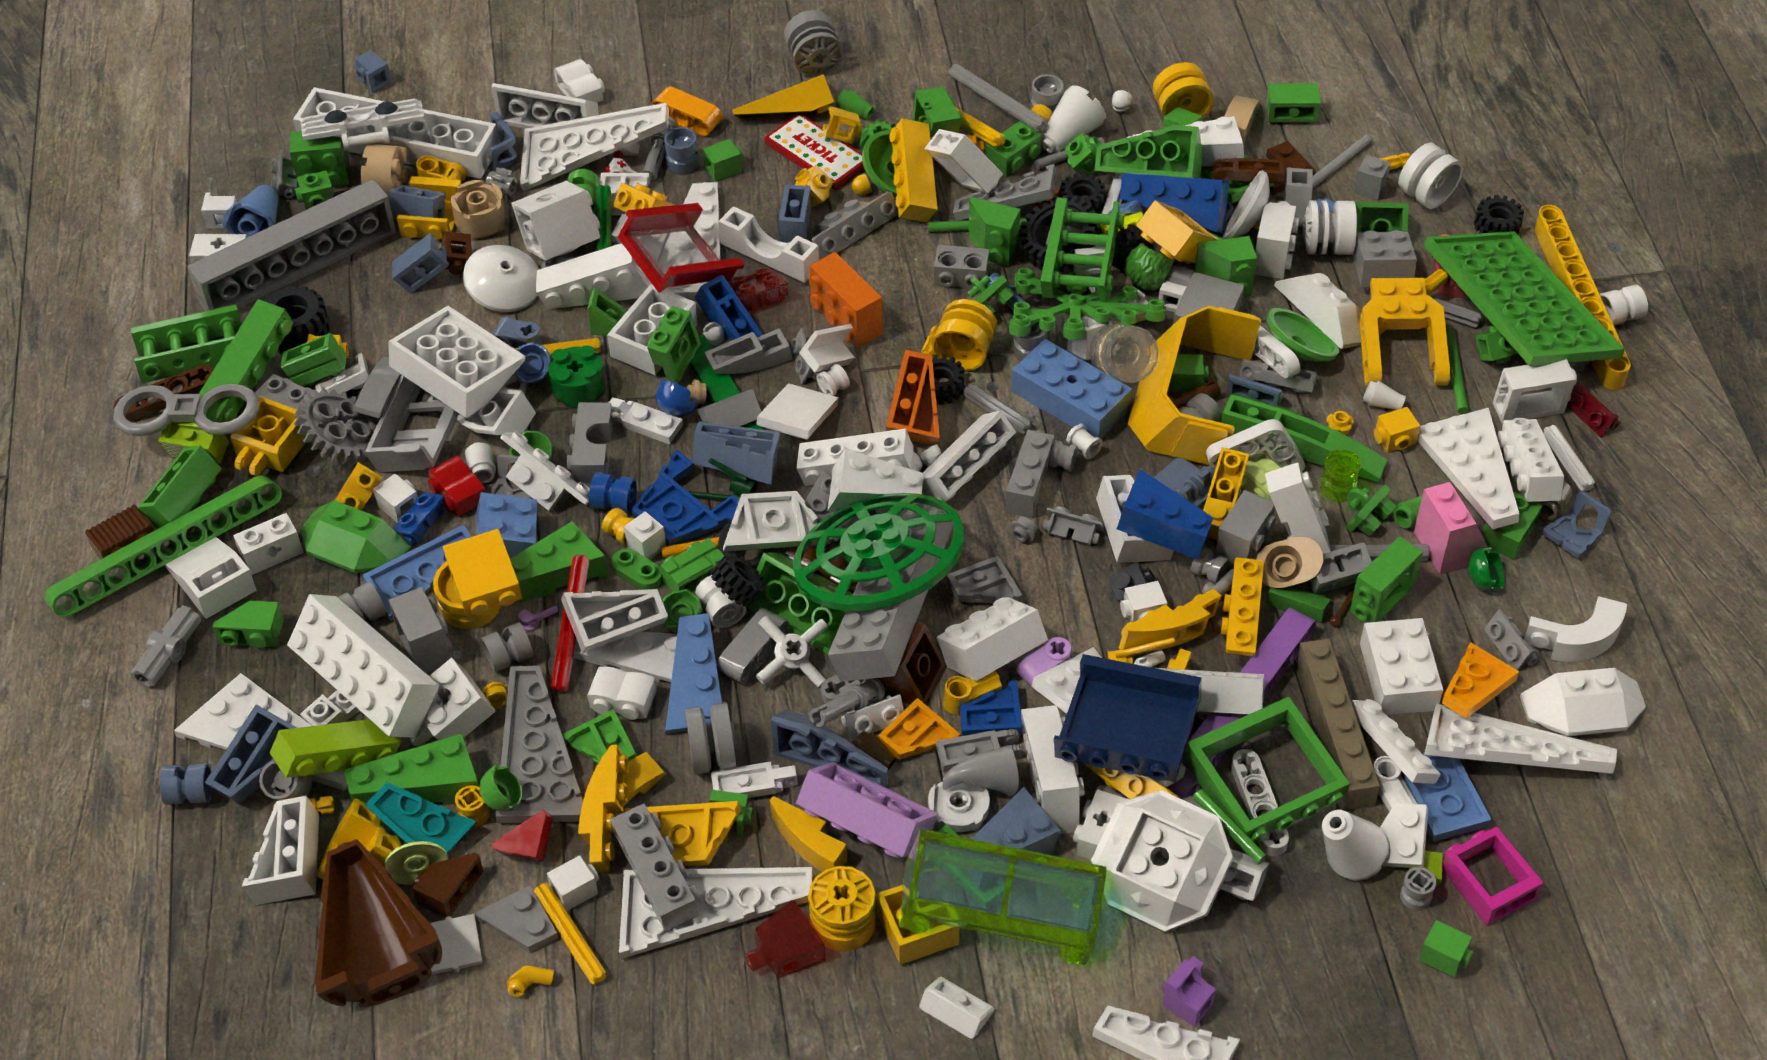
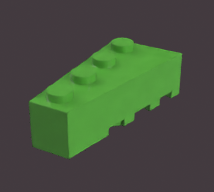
M462 733L343 770L352 802L357 798L365 804L386 782L418 795L429 802H443L444 805L455 804V796L461 788L469 785L479 787Z

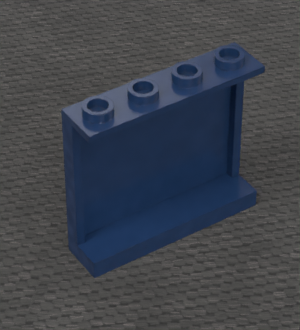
M1083 654L1080 661V677L1060 735L1054 736L1055 757L1068 762L1075 761L1089 764L1097 768L1118 770L1126 774L1147 776L1158 781L1176 782L1201 699L1202 677Z

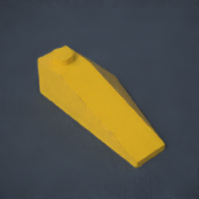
M822 74L735 108L732 111L734 115L812 112L814 110L820 114L829 110L830 104L834 103V99L825 76Z

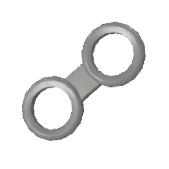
M238 384L220 385L209 390L202 397L200 394H174V392L166 387L148 385L138 387L125 394L114 408L113 420L119 430L133 436L155 434L165 429L172 422H196L198 427L208 434L227 435L244 429L254 420L259 411V399L253 390ZM235 396L247 401V407L244 412L229 422H212L206 418L208 408L221 398ZM154 397L166 402L163 414L151 422L137 424L126 420L128 409L142 399Z

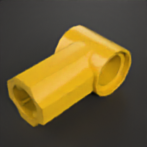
M993 671L977 681L968 677H951L945 684L942 701L943 708L950 714L959 715L961 705L971 700H978L983 694L992 690L994 693L1002 690L999 675L996 671Z

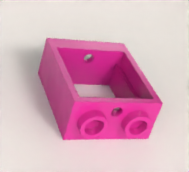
M1497 826L1488 831L1481 830L1477 832L1469 841L1461 845L1459 843L1452 845L1445 852L1442 864V871L1487 926L1537 900L1544 883ZM1490 848L1518 881L1515 885L1492 897L1463 863Z

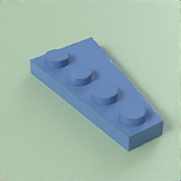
M464 525L362 575L363 581L365 583L371 582L378 592L390 623L394 618L389 599L420 587L423 588L425 594L434 587L433 579L438 568L446 561L442 546L472 537Z
M709 613L679 617L665 728L666 735L688 732L685 708L700 706L704 711L705 723L711 724L709 712L711 705L722 703Z

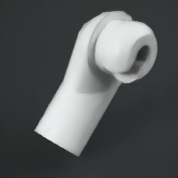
M1161 649L1154 650L1136 659L1134 664L1153 668L1164 662L1166 658Z

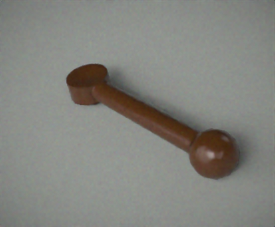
M1356 583L1351 584L1350 593L1337 614L1330 618L1329 621L1333 627L1341 624L1340 618L1353 599Z

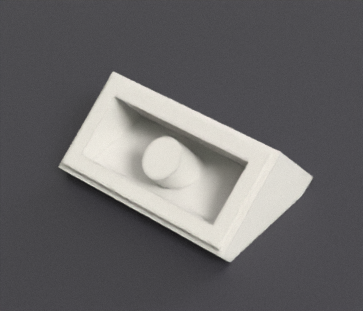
M939 977L925 989L919 1005L921 1010L970 1039H973L979 1033L995 1009L943 977Z

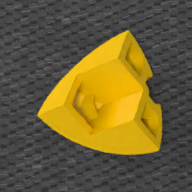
M355 798L338 825L324 853L316 876L324 879L327 852L339 847L343 843L357 839L384 868L388 855L400 847L401 843L397 835L392 836L384 830V823L365 807L364 802Z

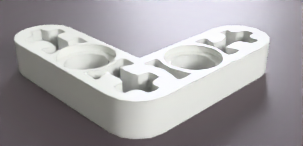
M1275 419L1264 421L1213 443L1206 450L1209 465L1215 469L1222 447L1248 453L1249 457L1266 450L1272 460L1281 468L1297 462L1302 471L1305 468L1301 451L1282 423ZM1252 442L1249 445L1240 446L1243 443ZM1287 446V447L1284 448V449L1275 450V449H1277V448H1279V447Z

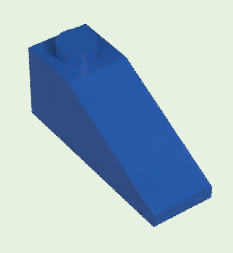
M722 274L699 288L694 296L695 300L711 322L719 323L722 326L724 334L731 341L751 332H754L756 337L763 335Z

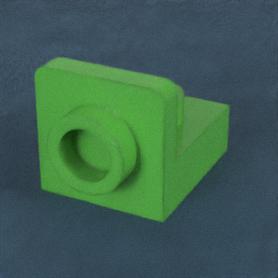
M711 790L709 803L738 801L740 803L741 811L736 818L737 835H744L745 826H751L753 818V807L748 805V794Z

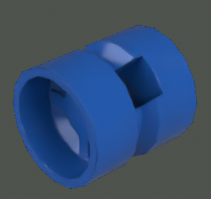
M596 472L592 478L589 490L590 507L607 510L611 506L612 509L620 508L627 514H630L636 501L637 480L625 476L615 479L613 474Z

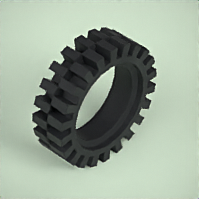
M1068 195L1062 196V198H1067L1068 209H1072V212L1096 213L1092 205L1088 204L1085 199L1082 198L1079 201L1077 196H1073L1070 200ZM1053 197L1052 204L1049 205L1046 200L1041 202L1042 209H1039L1037 206L1032 208L1034 215L1027 213L1025 216L1027 222L1022 221L1020 225L1022 230H1019L1020 243L1028 260H1030L1033 266L1037 265L1040 270H1043L1047 247L1040 245L1039 239L1043 231L1051 226L1057 197ZM1082 223L1080 233L1101 235L1102 228L1100 224ZM1068 243L1067 246L1063 245L1062 251L1067 254H1075V249L1096 247V245ZM1064 264L1068 265L1069 269L1074 268V265L1072 264ZM1064 265L1063 267L1059 266L1058 272L1064 271Z

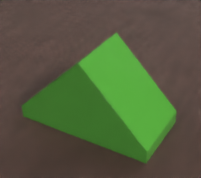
M597 288L592 290L587 308L591 335L607 336L628 311Z

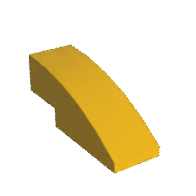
M773 796L770 799L771 817L789 845L803 859L821 872L829 868L845 865L847 862V844L827 835L826 821L813 817Z

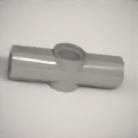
M184 605L181 608H177L161 631H153L149 636L146 652L130 672L132 678L141 686L147 688L155 686L171 662L177 663L182 659L186 650V641L201 622L199 614L195 613L192 608Z

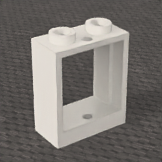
M939 129L924 148L964 188L989 193L997 186L998 180L1003 175L965 134Z
M1567 359L1553 364L1522 365L1504 368L1493 400L1501 423H1503V420H1513L1515 418L1532 419L1564 413L1567 403L1571 399L1573 386L1577 382L1576 372L1573 368H1570ZM1552 388L1551 391L1521 395L1522 392Z

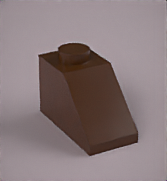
M471 853L430 864L424 873L418 875L413 885L417 904L444 918L451 917L484 872L480 855Z

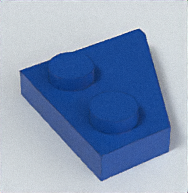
M1017 680L1008 682V687L996 693L992 690L983 694L978 700H971L960 706L962 736L992 730L997 732L1010 729L1017 730L1019 734H1022Z

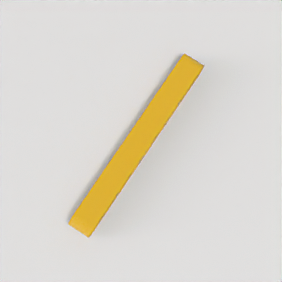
M1554 205L1542 206L1538 213L1534 231L1551 271L1622 345L1562 211ZM1625 350L1622 358L1591 361L1601 384L1605 388L1619 390L1624 387L1631 366Z

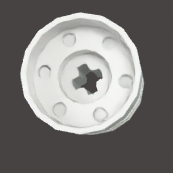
M1308 201L1303 218V240L1305 241L1306 253L1315 254L1318 243L1319 253L1326 254L1328 243H1331L1334 255H1353L1357 231L1355 202L1335 201L1333 211L1329 212L1327 201H1321L1318 212L1317 201Z

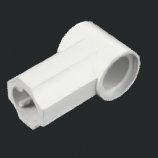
M1381 756L1376 759L1373 768L1380 785L1378 794L1388 811H1391L1395 803L1417 804L1400 775L1401 769L1389 756Z

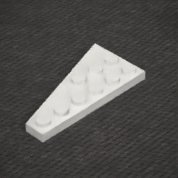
M240 673L178 726L174 732L178 738L184 740L190 738L199 741L202 746L209 748L215 746L226 750L256 704L297 728L309 727L311 725ZM343 770L311 775L312 781L343 791L348 788Z

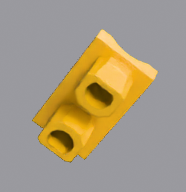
M358 462L335 498V501L362 511L382 476Z

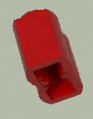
M455 456L428 470L430 479L427 483L433 494L444 495L445 498L442 500L444 507L448 512L453 511L458 517L476 508L481 492L486 493L480 480L469 470L459 456Z

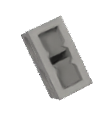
M949 245L937 246L934 263V285L973 288L974 286L970 282L971 278L975 277L980 281L986 275L988 276L989 249Z
M1365 543L1324 553L1321 571L1315 578L1309 580L1311 589L1314 594H1320L1356 583L1357 576L1372 563Z

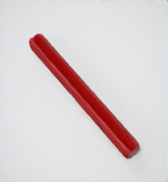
M573 556L567 592L584 593L589 566L587 556ZM565 608L551 688L556 692H566L568 690L576 644V636Z

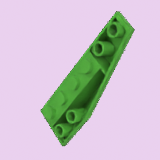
M1238 393L1230 395L1222 413L1221 423L1234 426V434L1267 420H1279L1301 451L1303 460L1375 482L1380 481L1387 464V459L1363 444L1334 429L1308 419L1289 408ZM1282 446L1275 450H1281L1286 448L1287 446Z

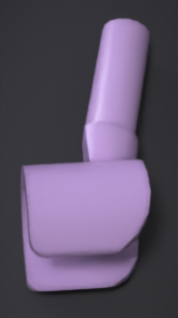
M553 606L536 614H532L524 609L518 614V618L522 620L520 623L523 628L531 632L536 629L539 621L557 613L558 608Z

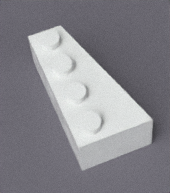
M1056 705L1021 709L1022 737L1027 761L1030 764L1032 786L1036 791V802L1060 829L1059 834L1073 833L1079 824V796H1084V784L1082 777L1077 778L1076 776L1079 773L1078 762H1068L1061 758H1056L1054 754V736L1060 735L1065 717H1060Z

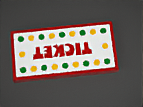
M798 113L764 137L766 145L802 169L806 168L808 170L818 165L834 181L831 186L834 190L864 170L861 152L843 141L825 138L822 127L801 113Z

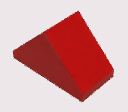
M542 809L493 842L491 846L494 850L504 855L543 862L553 818Z

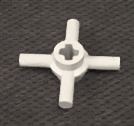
M767 615L764 616L758 624L776 642L774 649L776 658L756 675L757 679L762 684H765L783 667L788 669L800 668L817 687H820L826 679L808 660L810 655L809 644L828 628L825 621L822 619L818 620L801 636L797 634L785 635ZM788 649H797V653H792L791 655L787 653Z

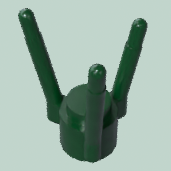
M713 458L708 460L710 464L720 469L717 471L732 478L729 491L733 492L736 498L740 499L741 494L756 493L758 481L749 479L747 476L734 471ZM688 491L692 496L703 499L725 501L732 496Z

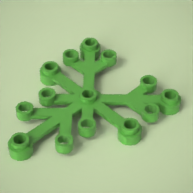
M1018 269L1014 278L1016 292L1020 294H1042L1041 282L1035 278L1036 276L1033 274L1032 269ZM1066 286L1067 291L1071 292V295L1055 287L1053 298L1061 301L1062 304L1049 309H1032L1026 302H1016L1014 304V315L1009 323V333L1014 336H1027L1031 332V325L1038 322L1041 330L1052 331L1055 329L1056 324L1054 316L1066 313L1070 317L1064 323L1063 336L1069 340H1080L1085 336V324L1080 319V316L1084 314L1100 323L1108 322L1111 315L1122 323L1131 325L1137 322V312H1143L1145 319L1149 321L1160 322L1165 320L1166 306L1159 299H1151L1148 301V304L1125 303L1137 299L1138 289L1133 286L1122 287L1121 294L1111 297V291H1107L1106 302L1099 301V288H1095L1094 293L1083 296L1082 293L1087 291V287Z

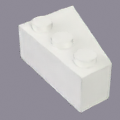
M1298 462L1265 473L1269 494L1281 524L1284 523L1289 534L1287 538L1308 537L1320 545L1323 554L1331 552L1325 528L1330 525L1325 510H1319L1321 502L1317 491L1311 492L1310 490L1313 488L1309 473H1303Z
M1131 475L1103 476L1096 500L1116 562L1171 560L1173 550L1116 529L1134 479Z

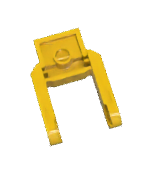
M1371 278V300L1362 308L1361 317L1359 318L1365 386H1368L1370 380L1374 382L1378 380L1381 382L1382 380L1378 328H1426L1430 369H1433L1434 386H1448L1450 363L1444 307L1432 297L1426 295L1425 278Z

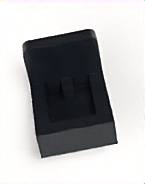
M1137 562L1132 563L1107 579L1119 603L1124 600L1125 588L1157 581L1153 572L1148 567L1144 569Z

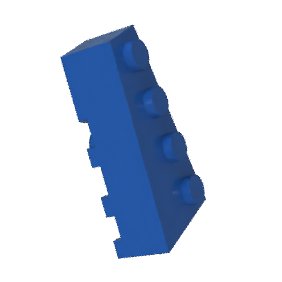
M1122 173L1120 198L1129 202L1137 200L1141 206L1147 208L1152 205L1154 200L1182 210L1204 228L1224 233L1229 182L1214 179Z

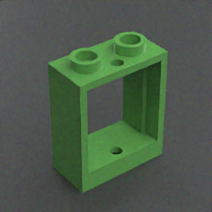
M1399 536L1357 576L1350 612L1358 620L1366 623L1379 622L1415 587L1423 551Z

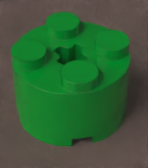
M585 345L582 347L557 349L552 353L551 363L548 364V373L552 395L556 401L560 400L565 403V406L570 408H578L579 402L595 403V399L600 394L601 396L603 395L605 380L602 361L592 346Z

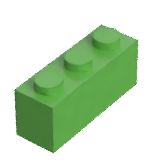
M201 445L184 447L137 508L159 529L187 514L190 509L194 508L200 502V496L215 483L216 476L222 468Z

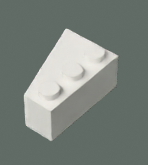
M845 448L833 467L828 511H836L838 508H843L854 502L884 494H922L924 473ZM889 508L875 510L876 513H887Z
M657 589L621 590L620 592L593 591L591 593L565 592L561 598L582 654L663 624L668 617Z
M307 796L276 801L263 833L265 839L259 852H255L253 857V869L249 878H245L241 886L255 905L316 894L319 814Z

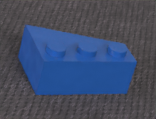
M1139 469L1116 529L1198 560L1213 517L1142 469Z

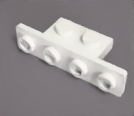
M514 431V433L506 432L502 434L500 438L521 454L505 477L533 499H537V502L548 511L554 508L566 490L583 504L589 505V486L582 482L577 483L570 477L571 473L566 468L560 465L555 466L548 460L550 458L548 454L541 449L532 448L527 444L528 439L521 433Z

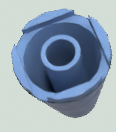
M258 186L227 210L223 219L224 229L226 227L229 234H246L247 237H250L275 225L279 202L278 193L270 186Z

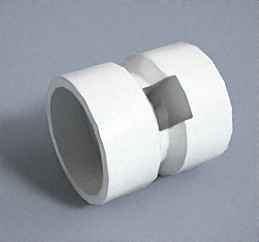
M1631 285L1619 291L1612 290L1600 294L1613 325L1622 324L1626 320L1641 319L1647 315V297L1643 289L1638 285Z
M712 575L699 583L695 592L696 596L699 597L702 607L706 609V613H709V619L715 627H730L743 618L746 613V607L742 604H736L735 600L731 601L728 599L729 596L726 593L724 595L721 592L722 589L716 587V581H713Z

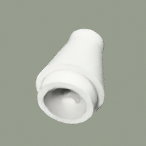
M1370 380L1363 401L1367 402L1368 406L1398 410L1402 408L1406 396L1399 394L1379 380L1377 382Z

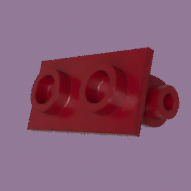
M1576 382L1567 407L1602 438L1608 428L1614 430L1620 425L1619 416L1613 414L1590 393L1588 388H1584L1579 382Z

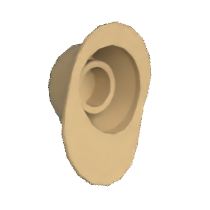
M1304 536L1293 537L1265 546L1256 558V560L1264 562L1262 582L1272 588H1285L1307 582L1315 578L1321 571L1324 562L1320 545L1313 539Z

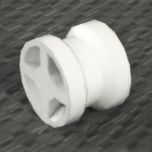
M838 364L832 365L827 372L822 371L817 374L818 385L824 394L834 396L839 389L845 390L850 386L845 370Z

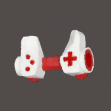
M636 142L611 153L613 160L606 167V172L638 173L625 163L623 156H637L640 145Z

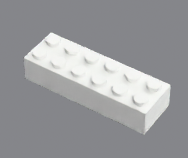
M309 594L287 645L389 737H416L439 688V684L337 596Z

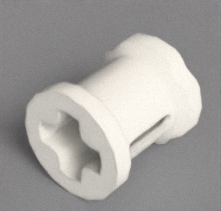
M1084 424L1074 426L1066 439L1069 445H1078V449L1082 451V456L1085 459L1095 457L1103 445V441L1099 437L1094 438L1087 432Z

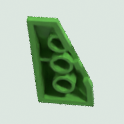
M1171 125L1156 131H1149L1130 138L1097 145L1095 171L1201 178L1203 152L1199 127Z

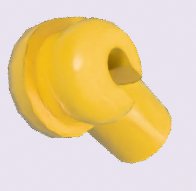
M525 965L509 977L507 981L508 993L512 997H521L524 991L533 983L551 986L554 970Z

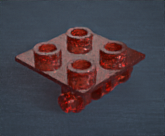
M760 268L754 272L755 274L746 277L736 276L730 280L731 282H728L747 312L757 309V305L759 308L763 307L761 294L766 305H770V302L775 303L784 300L785 296L789 295L786 285H789L788 282L771 268Z

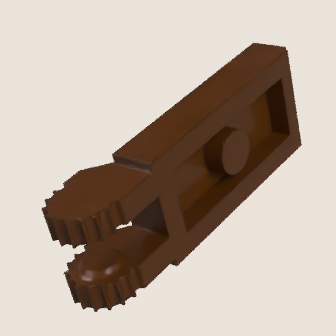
M1220 158L1212 164L1214 180L1230 182L1233 179L1241 182H1250L1261 170L1267 173L1269 183L1284 182L1285 180L1283 160Z

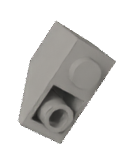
M1287 168L1283 201L1290 203L1291 206H1296L1295 217L1300 218L1298 226L1303 227L1307 203L1312 199L1313 169Z

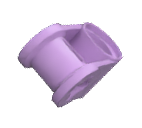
M1054 637L1048 640L1047 643L1036 651L1025 656L1018 664L1016 672L1032 686L1035 676L1071 659V644L1062 637Z

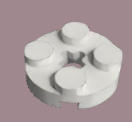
M943 781L938 783L936 787L934 784L928 796V809L938 813L935 822L937 828L941 829L947 824L954 832L976 831L982 827V822L987 818L990 806L989 793L985 787L961 783L944 790L942 788ZM960 798L966 805L955 807L951 803H955L956 799Z

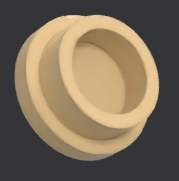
M694 379L692 385L688 384L687 389L690 390V401L694 397L697 398L695 406L697 407L698 404L705 403L706 384Z

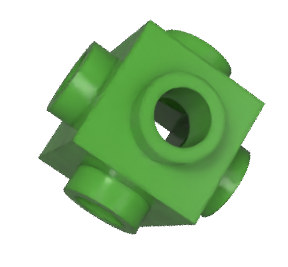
M1081 132L1064 148L1068 155L1067 161L1069 165L1080 173H1087V177H1090L1091 174L1097 172L1095 171L1097 145L1102 143L1095 136L1090 137Z
M327 170L297 177L299 188H295L298 203L304 202L306 210L334 197Z
M1494 325L1488 326L1489 331L1475 334L1480 361L1496 360V363L1511 361L1512 355L1519 354Z

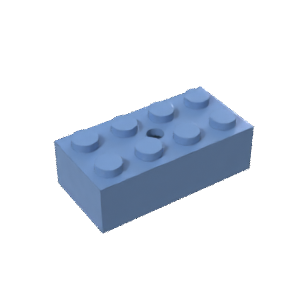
M1046 339L1012 369L1011 392L1071 427L1084 424L1087 432L1094 438L1099 437L1102 439L1131 409L1132 388Z

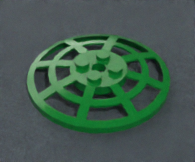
M894 493L871 497L837 510L812 528L797 548L793 564L795 578L804 595L824 607L844 611H865L889 607L920 595L942 580L952 570L962 555L965 545V531L957 512L944 501L932 496L917 493ZM912 503L930 505L943 510L947 514L930 515L925 509ZM892 507L887 513L872 516L868 513L870 510ZM904 509H907L921 517L904 520L898 515ZM854 516H857L859 521L848 528H838ZM953 522L954 535L948 550L933 545L936 535L935 523ZM926 525V533L923 540L911 538L910 528ZM829 538H841L840 546L825 553V546ZM820 539L816 548L817 559L802 569L801 561L806 550L814 540ZM908 548L915 549L908 557L898 563H894L893 560L900 557ZM926 553L940 559L936 565L911 582L903 583L899 572L915 564ZM844 555L849 564L846 570H842L833 566L830 561ZM883 566L879 570L857 572L860 567ZM821 567L828 575L840 579L835 593H830L816 587L806 577ZM888 577L893 588L869 595H846L852 581H872Z

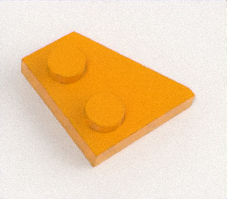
M917 698L877 738L892 755L901 760L936 749V742L960 737L961 734Z

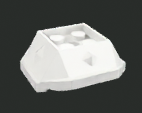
M1160 790L1117 804L1091 862L1109 906L1167 933L1208 915L1234 857L1219 816ZM1159 851H1167L1169 853V860L1163 866H1156L1154 864V856Z

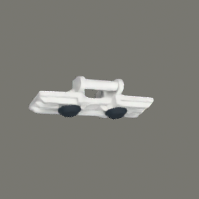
M415 98L398 102L376 103L377 105L348 110H333L326 114L305 117L301 121L303 140L330 136L342 137L344 150H350V147L383 141H385V144L390 143L388 133L390 128L396 125L425 120L422 103ZM371 125L375 131L374 133L356 136V127Z

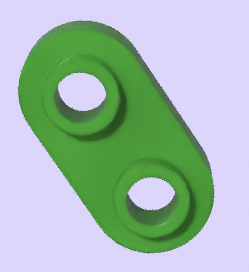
M621 549L612 556L613 572L640 590L657 589L662 584L660 567L632 549Z

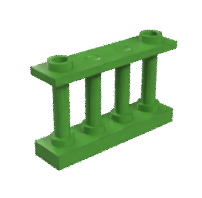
M1067 198L1056 199L1040 281L1042 297L1053 298L1055 287L1059 288L1060 285L1099 288L1100 301L1106 302L1107 291H1112L1113 275L1110 274L1118 229L1123 228L1124 213L1120 212L1119 202L1114 201L1112 214L1072 212V209H1068ZM1072 222L1109 225L1108 235L1069 233L1066 227L1071 225ZM1068 243L1106 246L1104 256L1067 254L1062 251L1063 245L1067 246ZM1064 264L1102 267L1100 277L1062 275L1058 272L1059 266L1063 267Z
M237 304L131 328L138 355L144 354V357L134 359L141 384L172 377L200 365L216 367L242 325ZM224 336V339H219V340L210 341V342L208 341L209 339H213V338H218V337ZM198 342L197 345L182 348V345ZM171 348L170 351L155 354L156 351Z

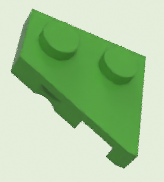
M614 709L562 734L567 745L597 764L608 748L615 744L618 745L624 755H627L628 761L637 757Z

